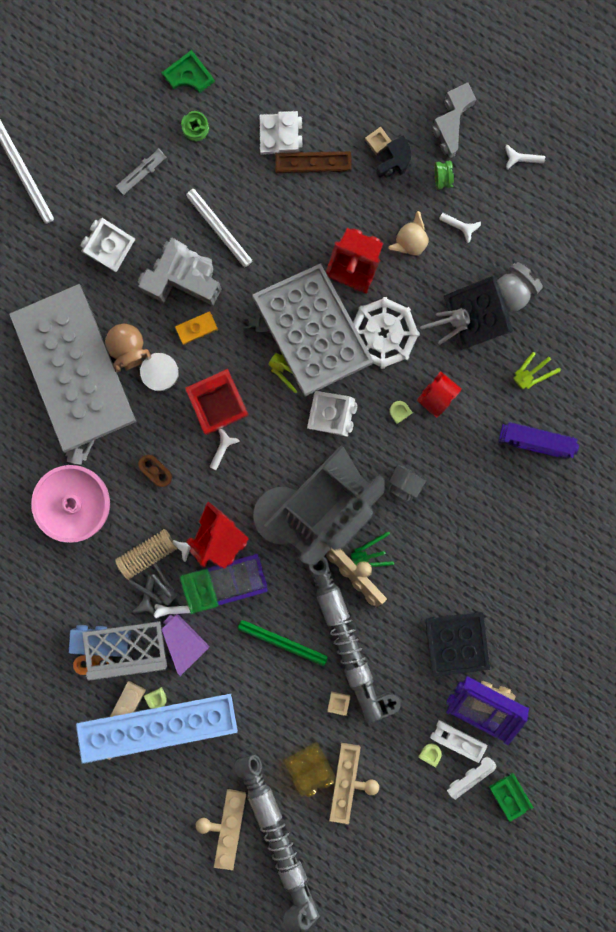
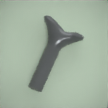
M148 575L145 589L152 592L154 580ZM144 593L142 602L132 612L136 614L147 611L154 615L155 610L150 603L151 597Z

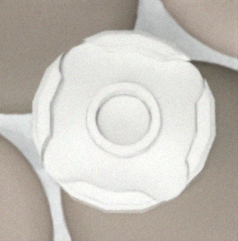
M154 353L151 355L150 360L146 358L140 368V376L148 388L155 391H165L176 383L178 366L169 355Z

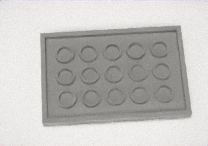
M321 264L252 294L255 304L304 396L374 363Z

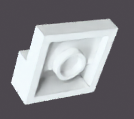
M298 111L260 115L261 154L298 152V148L302 147V136H298V129H302V117H298Z
M100 218L99 221L95 220L91 225L90 230L92 233L90 237L85 236L80 245L83 247L81 252L117 272L135 238L105 219Z
M315 391L307 428L348 436V432L351 433L353 430L352 414H355L357 410L355 399L349 396Z

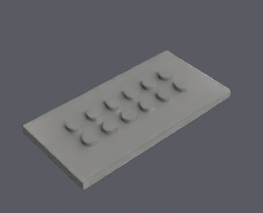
M80 284L10 313L11 320L64 452L136 422Z

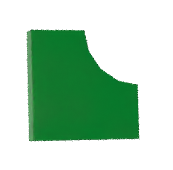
M192 50L162 72L163 77L173 89L179 86H190L200 93L215 82L214 78Z

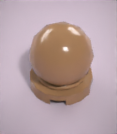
M130 324L115 325L109 330L105 338L107 352L116 359L113 363L116 372H120V368L123 367L129 370L143 363L144 358H147V360L151 359L149 350L142 349L144 343L142 334L136 327Z

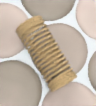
M165 529L160 531V534L157 533V536L154 535V538L151 537V540H145V543L142 542V545L139 544L130 552L128 551L115 559L119 570L126 579L129 580V578L134 577L143 569L145 570L157 562V560L160 561V558L163 559V556L166 557L169 553L177 550L173 540L172 542L170 541V535Z

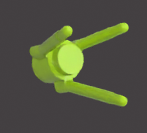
M532 352L521 368L515 372L516 376L513 379L522 390L524 388L529 389L534 384L560 372L561 369L558 368L533 380L532 375L546 365L551 358L548 357L530 372L528 370L524 371L535 356V352Z
M275 353L268 364L272 367L271 371L294 393H297L293 385L279 372L287 370L292 373L289 366H287L288 364L284 356Z

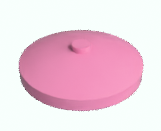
M76 465L60 466L46 473L37 483L32 495V513L39 528L49 537L61 542L83 541L96 534L106 522L110 510V497L104 482L93 471Z

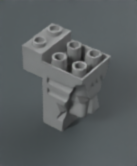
M171 237L170 241H166L163 246L162 252L164 253L161 259L158 258L153 268L155 271L152 272L147 269L145 273H142L138 280V287L143 293L164 303L172 286L214 306L222 288L219 282L211 278L214 269L212 260L190 251L186 245Z

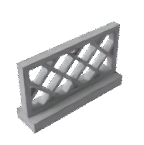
M160 621L82 633L88 671L86 672L87 680L165 670L167 668ZM156 626L157 636L152 640L144 633L148 627ZM129 630H135L140 634L134 643L125 637ZM115 632L121 637L115 646L106 640L109 633ZM96 635L101 639L96 648L89 644L88 636ZM142 636L151 642L145 651L136 645ZM122 639L132 645L126 654L117 648ZM103 641L112 647L107 656L97 650ZM152 645L160 649V657L153 658L147 653ZM133 647L142 653L139 660H133L128 656ZM114 650L123 656L118 663H114L108 658ZM94 653H97L104 659L100 665L92 666L91 657Z

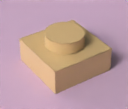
M379 127L365 138V141L376 155L383 151L386 145L391 142L382 127Z
M331 692L327 712L346 716L350 695Z

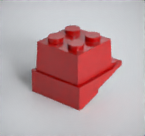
M347 228L341 241H336L326 270L328 278L367 294L380 261L378 257L383 243L376 237L363 235L357 229Z
M228 369L185 388L206 435L249 416Z
M208 502L199 520L201 525L195 539L189 538L186 544L191 547L190 553L202 566L210 559L225 569L232 564L239 550L246 546L249 538L225 514Z

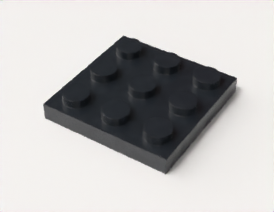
M496 276L488 277L444 295L448 311L462 308L468 312L470 317V323L466 325L467 329L456 334L460 350L513 332Z
M483 612L425 618L433 677L490 670Z

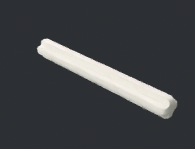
M191 189L186 194L187 198L244 267L250 265L252 262L251 258L195 189Z

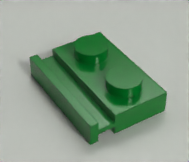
M208 568L180 576L191 614L218 607L219 604Z
M514 773L489 786L509 822L523 815L527 810L534 808Z

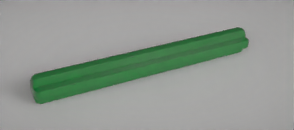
M241 620L238 630L319 665L324 666L327 662L328 657L322 653L247 621Z

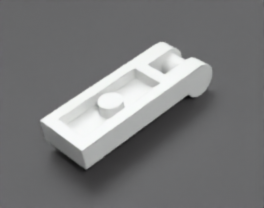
M439 720L436 725L437 729L430 738L479 763L487 748V744ZM444 731L449 733L446 739L442 737Z
M488 757L483 758L478 768L470 769L466 772V777L450 784L451 788L447 790L450 796L456 800L496 769L495 762Z

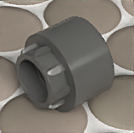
M398 464L389 479L391 483L389 491L406 501H412L414 496L418 497L427 480Z

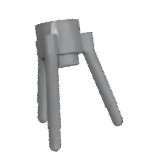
M462 308L455 311L436 313L437 317L450 316V318L423 325L420 329L451 322L453 327H458L438 342L442 344L458 332L467 329L466 325L470 323V317L468 312Z
M94 440L88 444L84 453L83 449L78 447L67 451V462L81 465L82 460L86 461Z

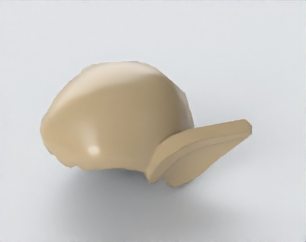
M419 211L416 212L413 223H407L400 229L396 238L397 243L388 247L389 250L411 255H420L429 243V238L424 231V224Z

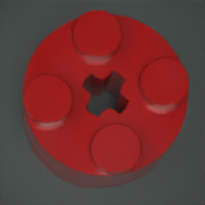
M441 371L416 400L435 417H439L446 410L453 398H456L462 389Z

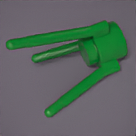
M386 532L362 547L356 548L355 552L351 553L353 563L357 566L361 562L368 563L369 559L385 555V551L367 555L366 551H362L389 536L390 532ZM374 562L368 564L371 567L394 565V562Z

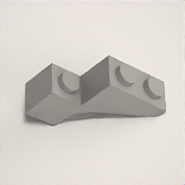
M465 83L447 92L444 103L447 110H451V112L436 118L433 123V133L436 138H440L442 142L440 144L441 150L444 155H448L449 159L454 157L458 150L460 115L476 102L469 83Z

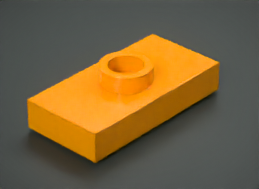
M210 311L175 326L183 345L218 330Z

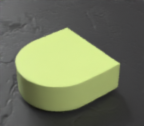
M403 401L394 402L390 407V415L396 424L412 414L408 405Z
M162 687L144 695L151 709L164 707L167 698Z
M427 744L418 757L436 768L442 753L436 744Z

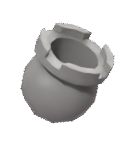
M517 262L509 268L511 274H505L497 280L508 312L519 311L525 307L530 300L531 294L536 295L543 288L538 278L534 280L529 275L531 270Z

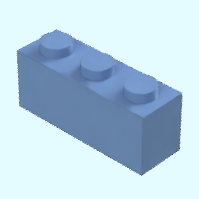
M76 625V628L70 630L69 653L85 654L82 633L107 629V627L96 626L95 629H88L87 625ZM130 631L125 635L129 640H131ZM112 632L109 633L106 640L115 646L121 637ZM96 635L88 636L89 644L96 648L101 639ZM122 639L117 648L126 654L130 649V644ZM103 641L97 650L107 656L112 647ZM114 650V651L112 652V654L110 655V656L123 657V656H122L121 654H119L116 650Z

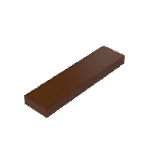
M351 151L275 153L276 173L352 172Z

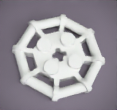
M383 297V299L365 306L360 305L353 324L358 333L364 335L367 349L371 348L381 353V358L370 354L374 360L373 364L384 369L391 364L408 360L417 337L420 336V332L417 331L411 315V309L388 300L387 297ZM382 307V313L371 317L368 313ZM387 307L401 314L398 317L386 313ZM365 316L368 319L367 325L364 330H358ZM403 317L406 320L409 331H403L400 323ZM381 328L389 331L387 338L379 336L378 333L381 332ZM403 336H409L404 349L402 350L399 344ZM394 349L399 352V354L385 359L386 352Z

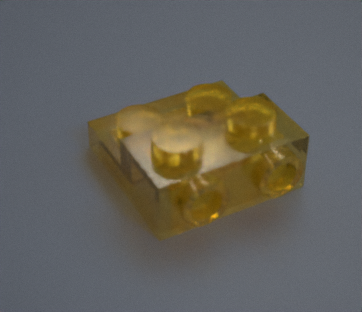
M317 741L283 760L302 797L305 795L307 797L313 796L317 793L316 789L321 786L324 788L331 786L334 783L333 779L336 778Z

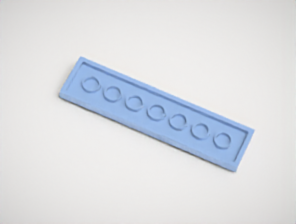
M231 694L76 724L82 763L238 733Z

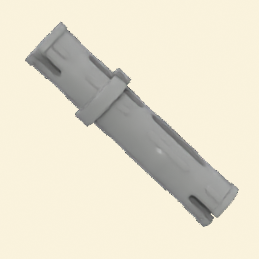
M158 148L149 158L143 159V163L116 187L125 195L128 190L150 171L151 173L155 171L154 168L167 157Z

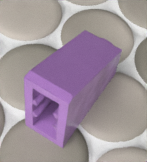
M176 614L174 617L170 615L163 622L165 626L162 628V632L177 673L181 676L209 648V645Z

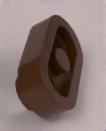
M144 455L140 458L138 463L140 470L159 487H166L172 482V473L155 456ZM147 461L152 462L151 468L146 467ZM161 474L166 475L165 481L160 480L159 477Z

